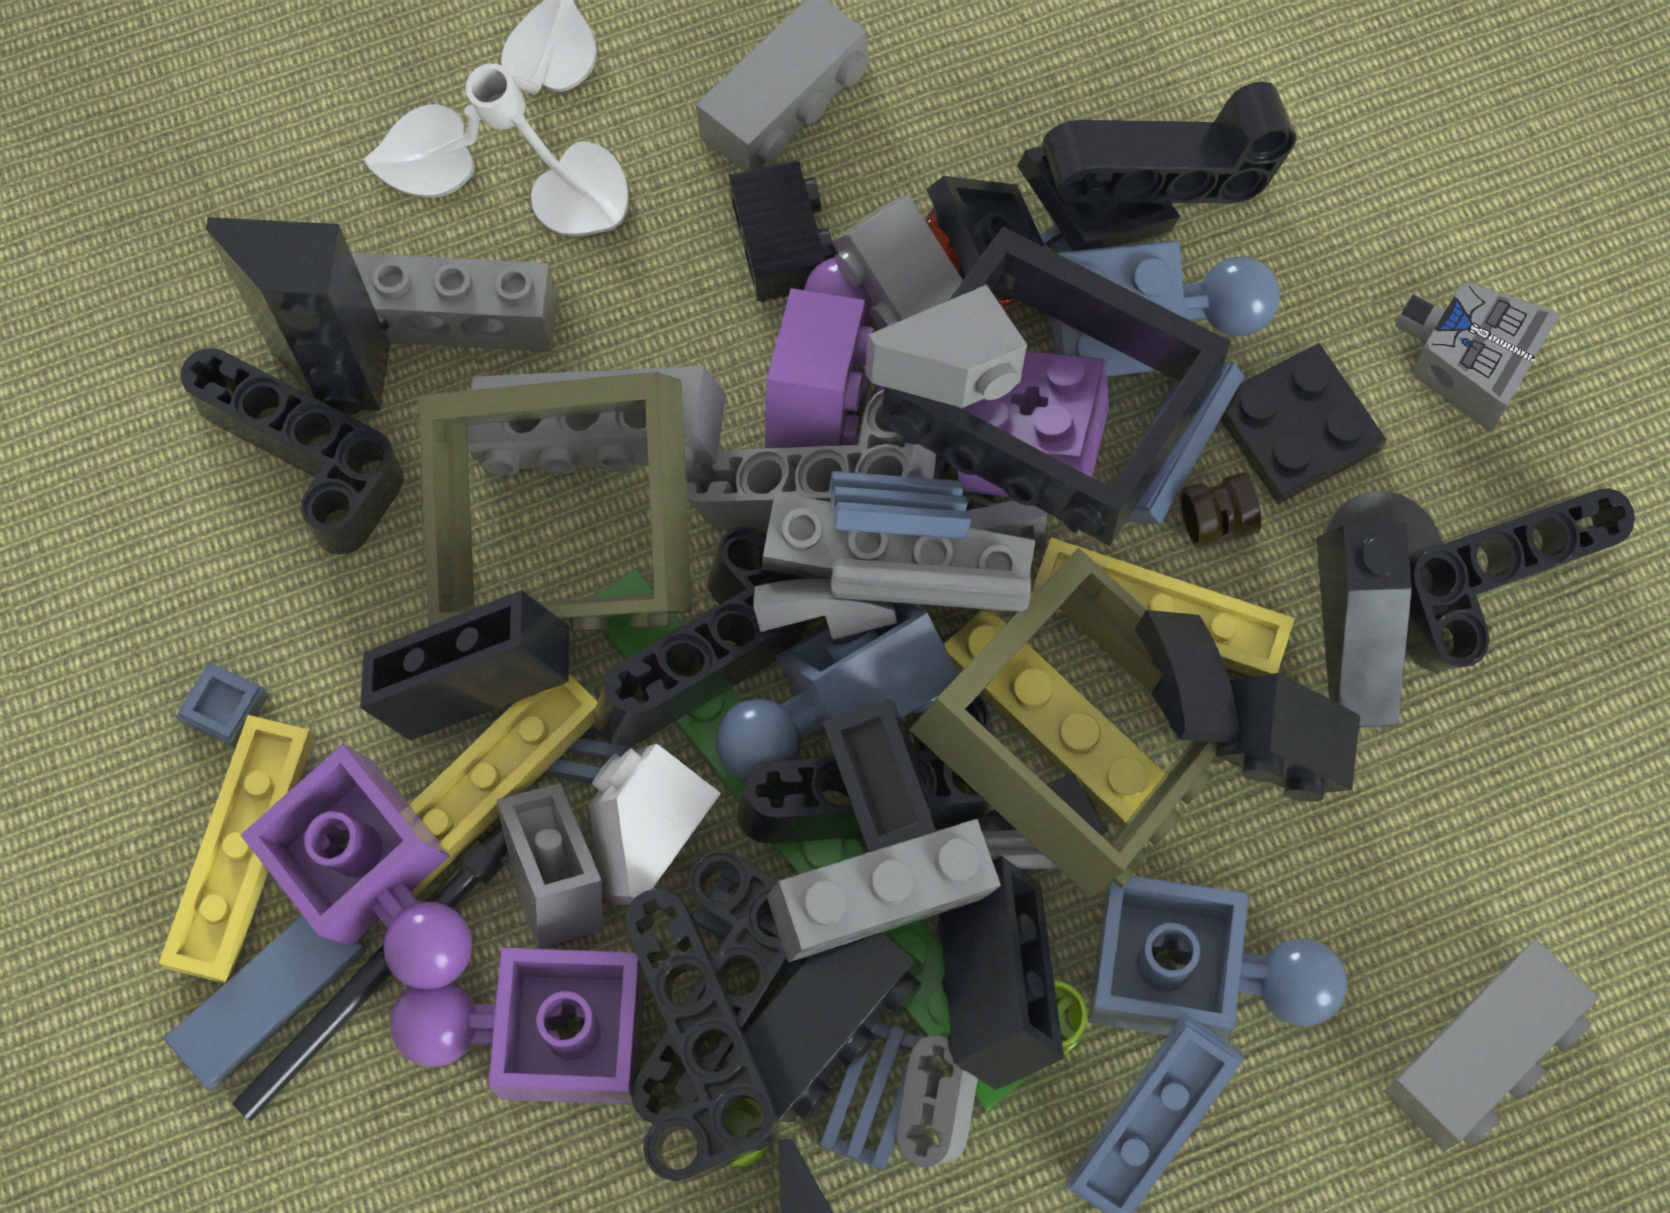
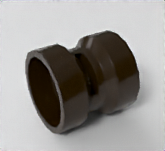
M1242 472L1226 476L1220 485L1212 487L1202 483L1182 487L1180 491L1182 516L1189 538L1196 548L1217 544L1223 535L1232 533L1241 538L1257 534L1261 530V511L1255 488L1246 473Z

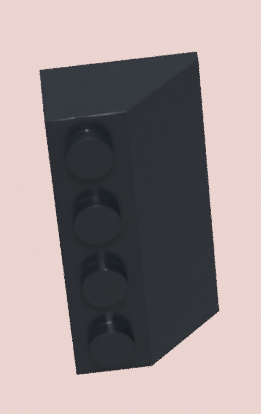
M208 217L206 230L269 350L310 396L347 415L357 414L360 410L380 411L390 345L340 225Z

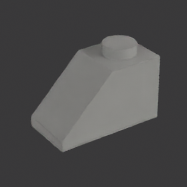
M985 285L868 334L865 374L873 384L963 408L984 398L986 400L998 399L1010 392L1016 384L1021 382L1027 343L991 290Z
M561 783L497 799V809L518 897L538 949L603 931L602 880Z

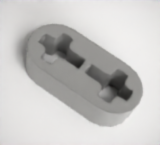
M949 1034L929 1035L920 1039L913 1047L908 1061L897 1125V1142L906 1159L918 1167H933L955 1161L963 1153L968 1139L978 1078L953 1063L948 1047ZM936 1055H944V1060L953 1064L952 1076L944 1077L943 1071L935 1067ZM932 1123V1129L941 1133L940 1145L932 1146V1139L923 1135L924 1124Z

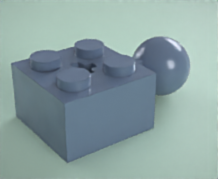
M1158 241L1057 253L1190 321L1207 319L1217 330L1232 336H1246L1262 330L1274 318L1280 303V288L1276 276L1264 263L1250 257L1238 256L1225 259L1209 271L1203 282L1183 284L1180 241ZM1051 317L1054 354L1105 359L1106 377L1157 371Z
M895 603L897 623L833 640L827 625L776 655L775 657L796 696L781 705L766 699H751L731 708L722 718L716 734V749L723 766L733 776L746 782L751 771L760 764L772 761L796 760L800 751L802 737L817 728L826 732L822 722L887 698L895 701L901 718L910 712L920 713L926 711L959 675L928 613L909 603Z
M1132 875L1122 888L1111 881L1105 890L1088 1023L1168 1036L1185 1013L1224 1040H1227L1235 1028L1239 992L1261 996L1272 1014L1288 1024L1303 1027L1314 1026L1330 1019L1342 1006L1347 993V974L1338 955L1325 944L1312 939L1296 938L1285 941L1272 949L1267 956L1243 952L1249 894ZM1161 948H1167L1172 950V961L1182 965H1177L1175 970H1167L1161 967L1160 963L1155 961L1154 958H1156Z

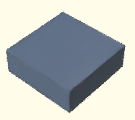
M208 662L177 713L176 718L182 724L236 749L247 715L256 717L269 694L263 687Z

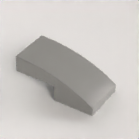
M830 578L779 581L755 586L754 611L761 632L826 615L832 640L897 623L895 603L836 598L832 594V579Z

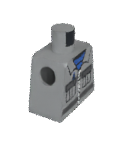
M1468 282L1461 284L1446 310L1413 294L1403 309L1395 327L1426 342L1412 370L1415 377L1479 425L1492 432L1560 314Z

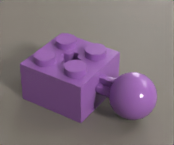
M835 257L820 263L811 272L804 290L790 289L766 378L765 449L857 445L860 416L853 415V411H858V407H865L868 399L870 380L866 376L865 370L861 369V364L866 365L868 334L874 332L873 327H867L872 322L869 308L873 306V303L862 284L854 287L844 278L836 264Z
M1026 351L1021 382L1019 384H1016L1010 392L998 399L986 400L984 398L961 409L1092 477L1109 411L1105 359ZM877 385L872 397L883 390L884 386ZM958 471L959 481H962L963 492L1009 497L1003 489L981 477L967 475Z
M341 744L241 834V837L319 936L351 946L381 919L387 927L383 943L386 964L391 973L400 982L414 989L429 990L447 986L455 981L467 967L472 952V937L465 920L458 912L447 905L437 902L420 903L411 892L448 859L450 854L373 760Z
M501 948L496 1005L474 1004L470 995L453 982L447 986L429 990L408 987L398 997L391 1011L390 1033L399 1052L409 1061L424 1067L448 1065L462 1057L471 1045L492 1046L488 1087L501 1100L633 1105L632 1086L639 1073L646 976L636 953ZM577 1014L578 1019L583 1025L582 1030L575 1033L573 1038L563 1040L560 1034L555 1031V1028L566 1026L569 1021V1015Z

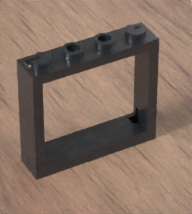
M1002 227L949 300L985 285L988 286L991 292L996 288L1180 382L1179 386L1112 487L1099 482L957 406L884 387L881 425L902 435L903 442L914 445L919 444L945 458L959 472L967 475H977L1003 489L1017 503L1025 506H1035L1063 521L1074 533L1080 530L1111 546L1218 382L1231 341Z

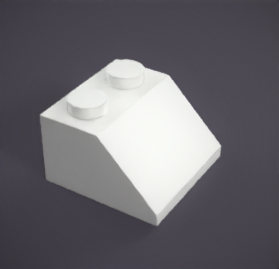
M658 744L637 750L630 748L622 757L615 753L600 769L592 782V785L599 790L588 807L597 871L602 880V899L610 905H630L632 900L639 894L653 889L721 794Z

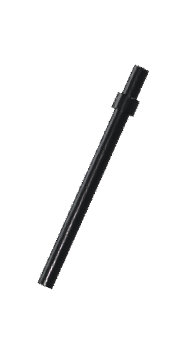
M501 822L481 843L475 839L457 857L461 864L424 902H437L454 909L479 882L486 885L501 870L504 865L500 860L508 853ZM383 945L232 1102V1105L249 1121L252 1122L392 975L384 958Z

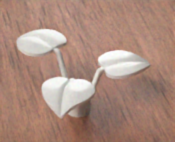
M573 0L542 1L523 18L508 37L502 51V66L499 64H485L476 68L470 74L466 82V94L472 103L465 108V114L468 117L467 132L462 118L454 110L439 104L424 105L410 111L398 120L379 146L364 158L368 168L380 180L397 191L420 198L443 197L461 188L471 178L475 165L473 157L466 147L477 141L479 120H482L493 129L517 127L544 163L551 169L537 178L531 192L532 209L538 220L550 231L570 237L612 231L622 224L629 205V189L625 174L619 162L609 151L597 144L582 141L571 145L565 151L560 161H558L523 116L526 104L521 91L535 95L539 93L542 85L553 92L568 91L584 81L594 68L597 58V44L592 30Z

